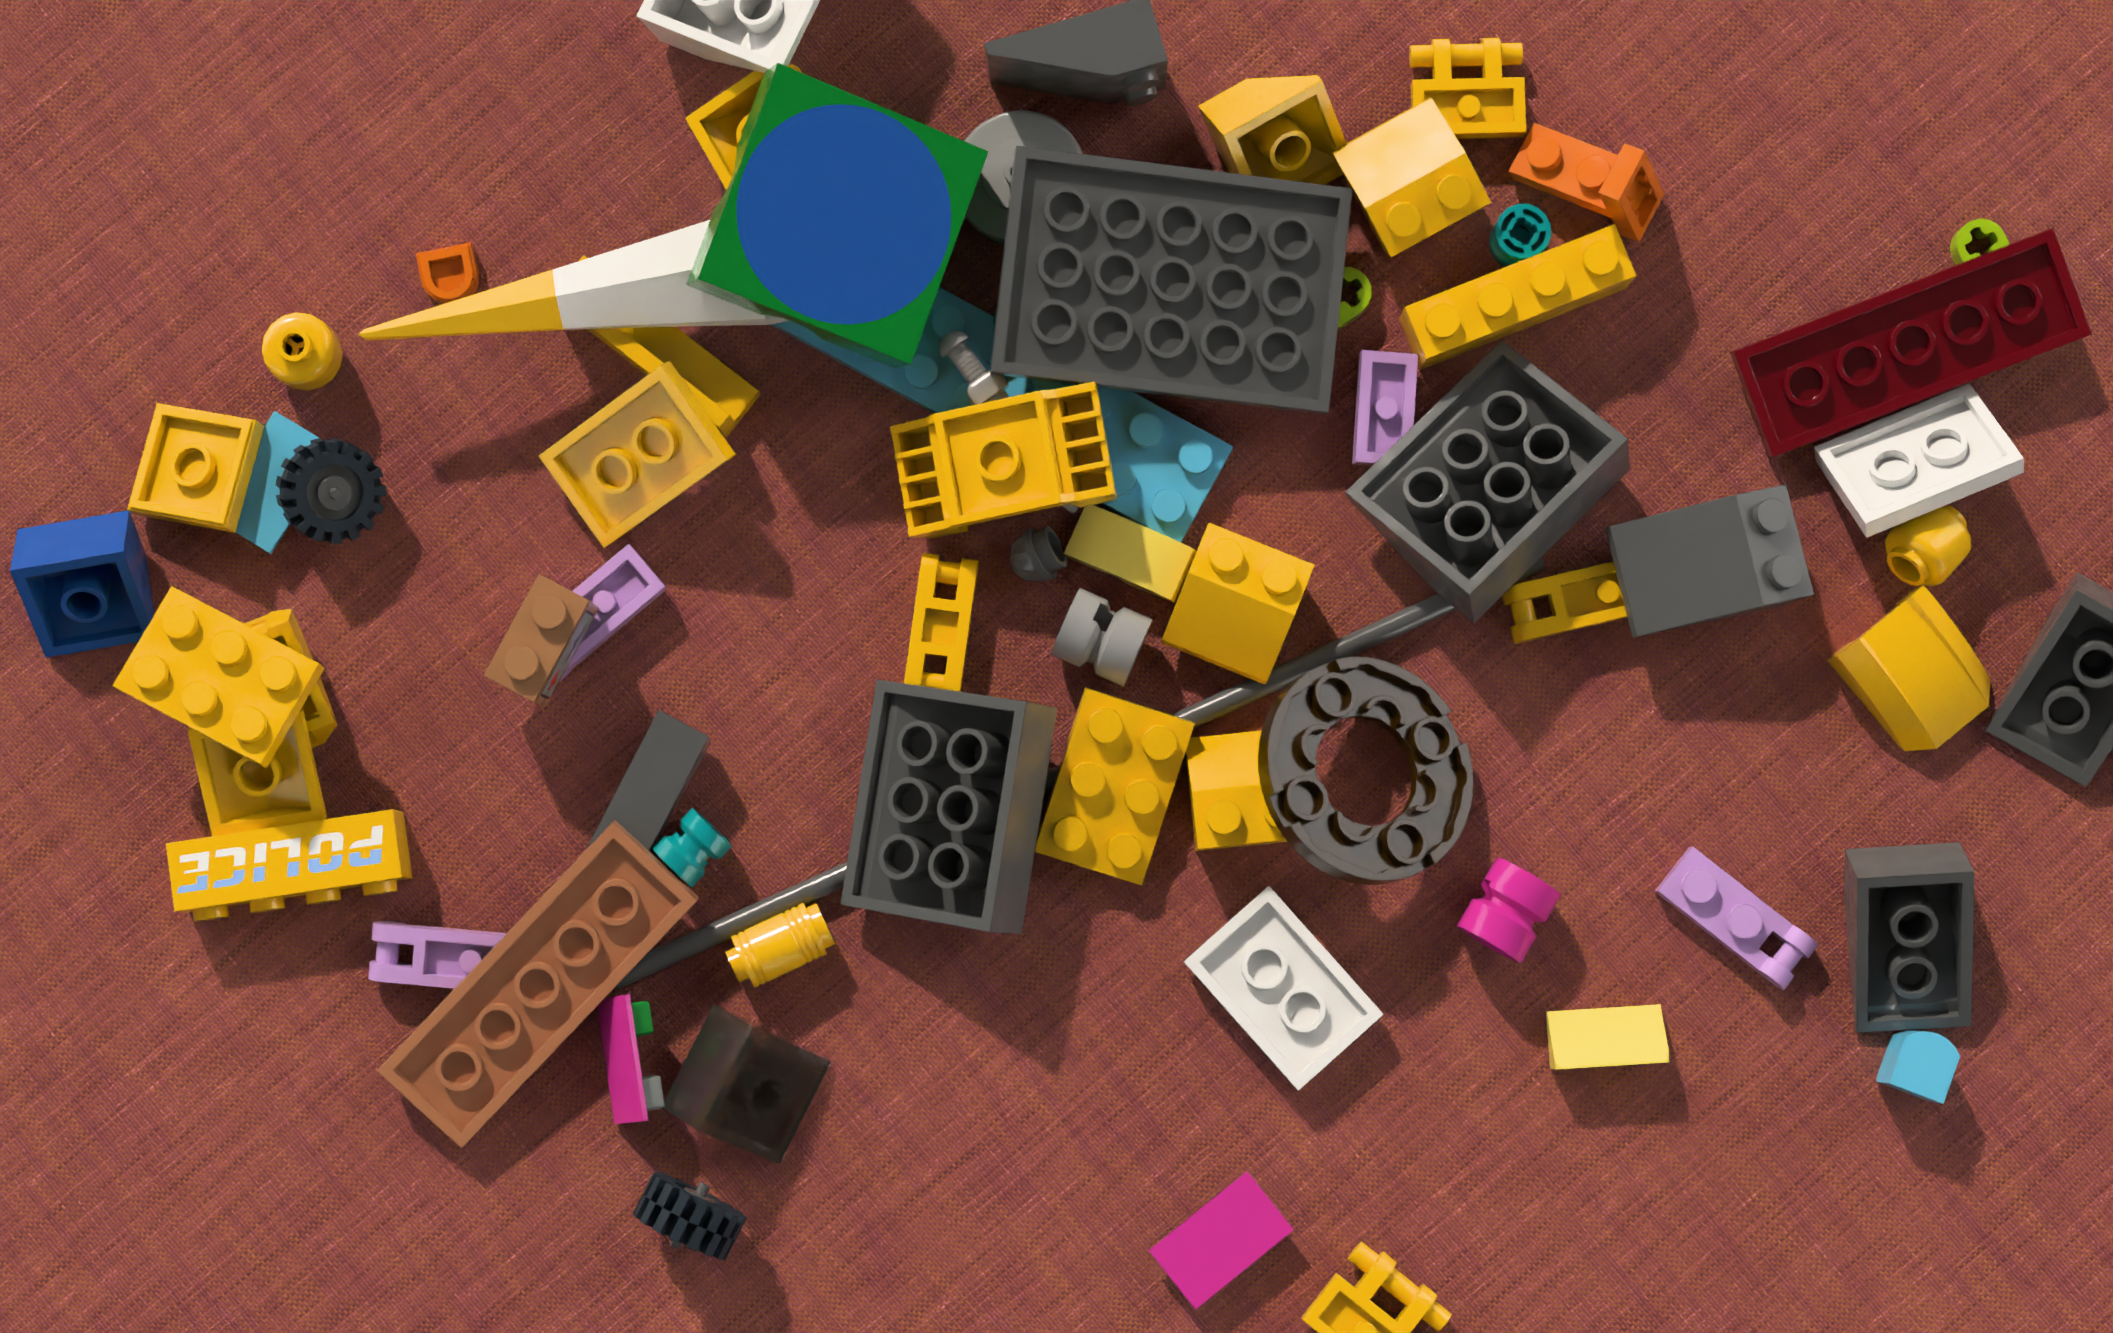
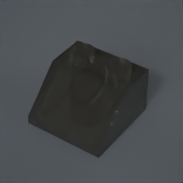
M713 1004L664 1100L665 1106L663 1108L702 1133L780 1164L831 1061L747 1018Z

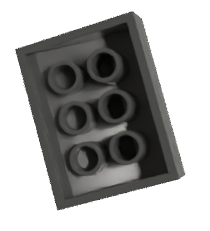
M1501 341L1345 493L1351 503L1429 586L1475 623L1630 470L1628 438L1508 344Z
M877 679L840 905L987 932L1022 934L1057 708L1026 701Z

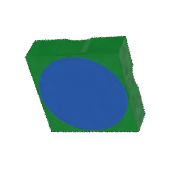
M776 63L764 73L737 146L735 168L724 196L712 213L686 285L760 315H770L793 321L806 327L825 341L895 369L911 365L989 151L785 65Z

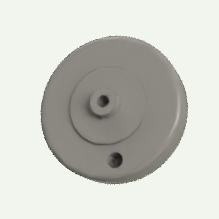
M1023 110L996 115L976 127L965 139V142L989 152L965 218L981 235L995 243L1004 245L1016 146L1083 154L1069 130L1060 122L1045 114Z

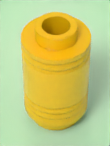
M801 903L791 910H786L785 913H780L746 929L744 932H739L738 935L731 936L735 947L725 951L739 983L750 978L754 988H756L760 984H765L766 981L769 982L805 965L807 962H812L813 959L816 960L820 956L827 955L825 949L835 945V942L817 903L808 907Z

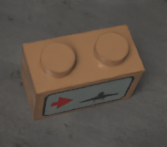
M538 574L483 676L538 705L546 707L599 607L584 597Z

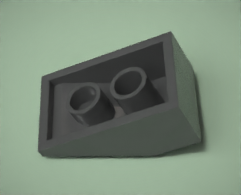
M1150 0L1128 1L984 43L987 75L990 83L1107 104L1125 101L1126 106H1137L1150 102L1158 97L1157 91L1165 89L1168 59Z
M1786 484L1736 494L1605 528L1632 638L1776 608L1814 595Z
M2077 572L2046 619L1988 722L1985 731L2087 787L2113 748V592Z
M1960 842L1845 849L1844 904L1853 1020L1856 1033L1971 1026L1974 869Z

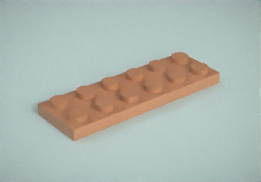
M614 820L395 1050L377 1072L462 1148L697 902L699 897L622 825Z

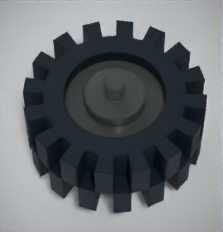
M321 438L310 440V445L306 447L303 445L298 446L293 450L295 455L290 460L285 458L281 467L285 468L282 477L277 476L276 486L280 488V495H276L277 503L283 508V516L286 520L296 527L295 529L319 542H322V540L328 541L331 544L342 543L341 540L346 538L353 541L361 537L358 532L365 528L369 531L376 524L372 521L376 513L382 514L384 505L380 503L381 496H386V486L381 484L380 477H383L381 469L372 462L373 458L367 452L355 445L335 438H330V440H322Z
M656 1171L653 1172L633 1212V1216L640 1219V1222L653 1227L652 1229L660 1234L669 1236V1239H671L669 1245L679 1250L683 1243L694 1251L698 1250L704 1255L713 1256L719 1260L727 1259L747 1219L742 1212L734 1209L733 1206L718 1200L719 1198L711 1194H707L710 1189L709 1185L700 1182L697 1188L686 1184L680 1179H674L667 1174H661Z

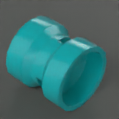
M1516 204L1507 208L1497 219L1489 236V250L1493 258L1501 266L1507 267L1542 253L1548 246L1551 238V224L1547 215L1538 207L1530 204Z
M692 807L680 819V828L683 831L680 834L675 832L672 836H663L652 849L689 886L694 887L705 875V866L708 864L707 859L709 857L721 859L733 846L707 819Z

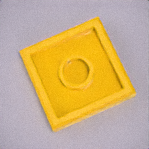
M157 403L127 510L139 516L236 533L265 425L253 419Z

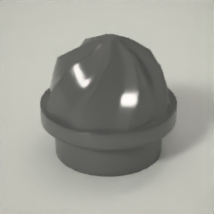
M1049 526L1040 530L1031 527L1023 531L1022 536L1011 545V568L1026 581L1045 580L1049 582L1057 577V571L1067 567L1068 560L1064 554L1065 550L1059 537Z

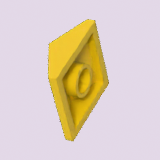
M303 709L298 713L267 768L191 728L187 729L212 836L326 819V810Z

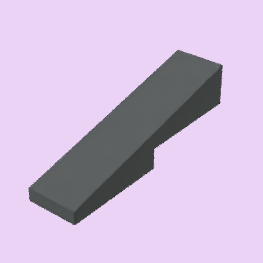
M658 710L587 848L616 820L653 854L654 850L652 847L656 844L711 745L709 736Z

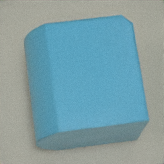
M1913 1030L1900 1031L1891 1035L1876 1082L1929 1102L1944 1104L1960 1055L1948 1039L1937 1033Z

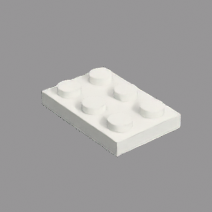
M1970 383L1814 447L1816 463L1866 538L2024 473L2023 456Z
M1267 886L1183 961L1298 1091L1384 1015L1270 886Z

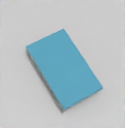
M276 411L273 412L264 427L236 529L237 534L272 554L291 524L283 516L284 510L278 505L276 495H280V488L276 486L277 476L282 477L285 469L281 465L285 458L290 460L295 455L293 451L300 445L306 447L311 444L310 440L319 438Z

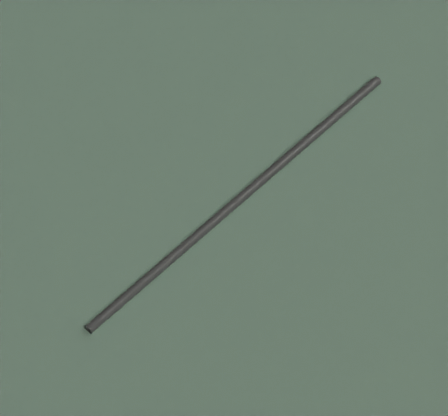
M1542 557L1517 582L1545 570ZM1433 595L1274 667L1266 685L1248 679L1171 715L1195 723L1193 728L1195 729L1287 687L1301 675L1318 666L1330 663L1336 659L1356 656L1457 609L1441 595ZM1059 765L1047 771L1043 797L1051 793ZM847 861L650 950L618 983L616 988L619 990L731 939V936L738 935L739 932H744L746 929L780 913H785L786 910H791L801 903H804V905L842 889Z

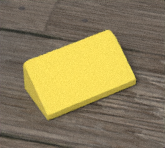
M1661 1004L1546 1011L1550 1069L1670 1062Z

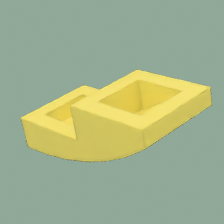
M1091 505L1084 507L1064 554L1071 560L1115 576L1130 586L1175 603L1197 551L1150 528Z

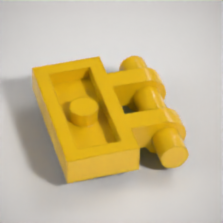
M1482 38L1481 44H1450L1449 39H1432L1431 45H1410V68L1431 67L1432 79L1412 80L1410 85L1411 108L1431 97L1457 139L1524 137L1526 134L1525 77L1502 78V66L1522 65V43H1501L1500 38ZM1481 66L1483 78L1452 79L1451 67Z
M1361 1241L1347 1258L1364 1272L1355 1287L1338 1273H1335L1301 1317L1304 1322L1318 1333H1411L1421 1319L1439 1332L1448 1322L1452 1313L1435 1301L1437 1294L1425 1284L1418 1287L1394 1268L1397 1262L1384 1251L1378 1255ZM1380 1286L1405 1305L1396 1319L1392 1318L1370 1300Z

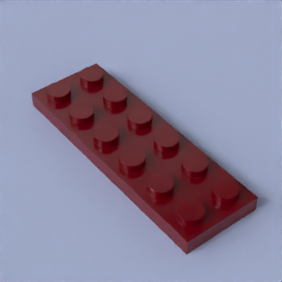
M2051 228L1730 352L1767 454L1769 457H1775L2092 335V331L2055 230Z

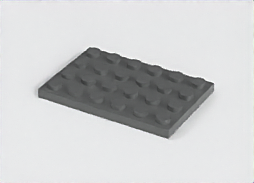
M1016 146L990 374L1076 385L1095 381L1097 387L1322 415L1327 414L1330 405L1352 188Z

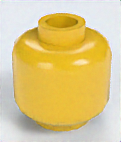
M296 312L284 315L273 322L264 335L262 355L266 367L274 377L293 389L309 391L321 388L335 377L341 366L343 352L339 338L325 322L312 314Z
M1945 505L1894 526L1885 539L1886 553L1888 555L1887 564L1891 571L1903 582L1913 586H1935L1943 583L1967 557L1972 548L1971 536L1966 528L1965 518L1952 506Z

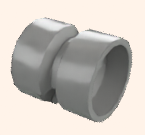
M1079 588L1059 631L1051 655L1079 668L1089 662L1094 666L1095 675L1124 687L1153 619L1125 607L1115 613L1110 610L1109 600Z

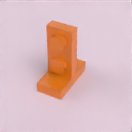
M1533 123L1508 171L1515 181L1611 218L1620 235L1640 242L1665 195L1644 150L1624 143L1617 155L1536 123Z

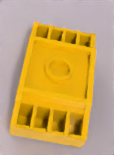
M1095 381L1003 398L935 413L926 418L890 426L909 537L926 539L968 532V525L1067 504L1082 508L1118 499L1099 392Z

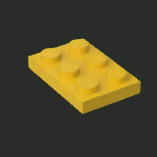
M668 361L541 453L539 458L600 544L605 548L736 454L671 361Z
M171 586L115 680L113 687L267 768L322 674L324 667L303 654Z
M1085 687L1038 830L1035 852L1142 886L1195 723Z

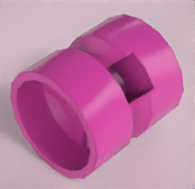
M1497 857L1481 883L1485 892L1484 898L1471 900L1456 927L1496 953L1521 964L1536 939L1532 928L1534 922H1546L1561 894L1526 870Z

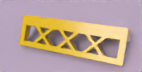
M583 255V256L580 258L579 261L584 260V259H588V258ZM677 327L586 329L646 376L660 365L671 361L725 438H727L761 395L759 390Z

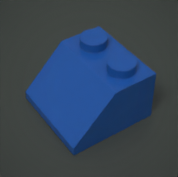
M129 510L17 529L10 572L45 658L139 642L155 612L146 553Z

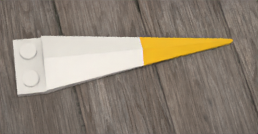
M708 220L363 329L358 335L367 341L555 330L771 325L790 320L770 315H760L686 285L710 221Z

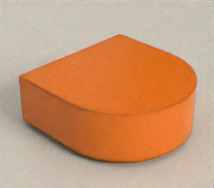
M471 242L416 253L422 286L427 294L439 304L449 303L474 295L477 291L479 270L474 246Z

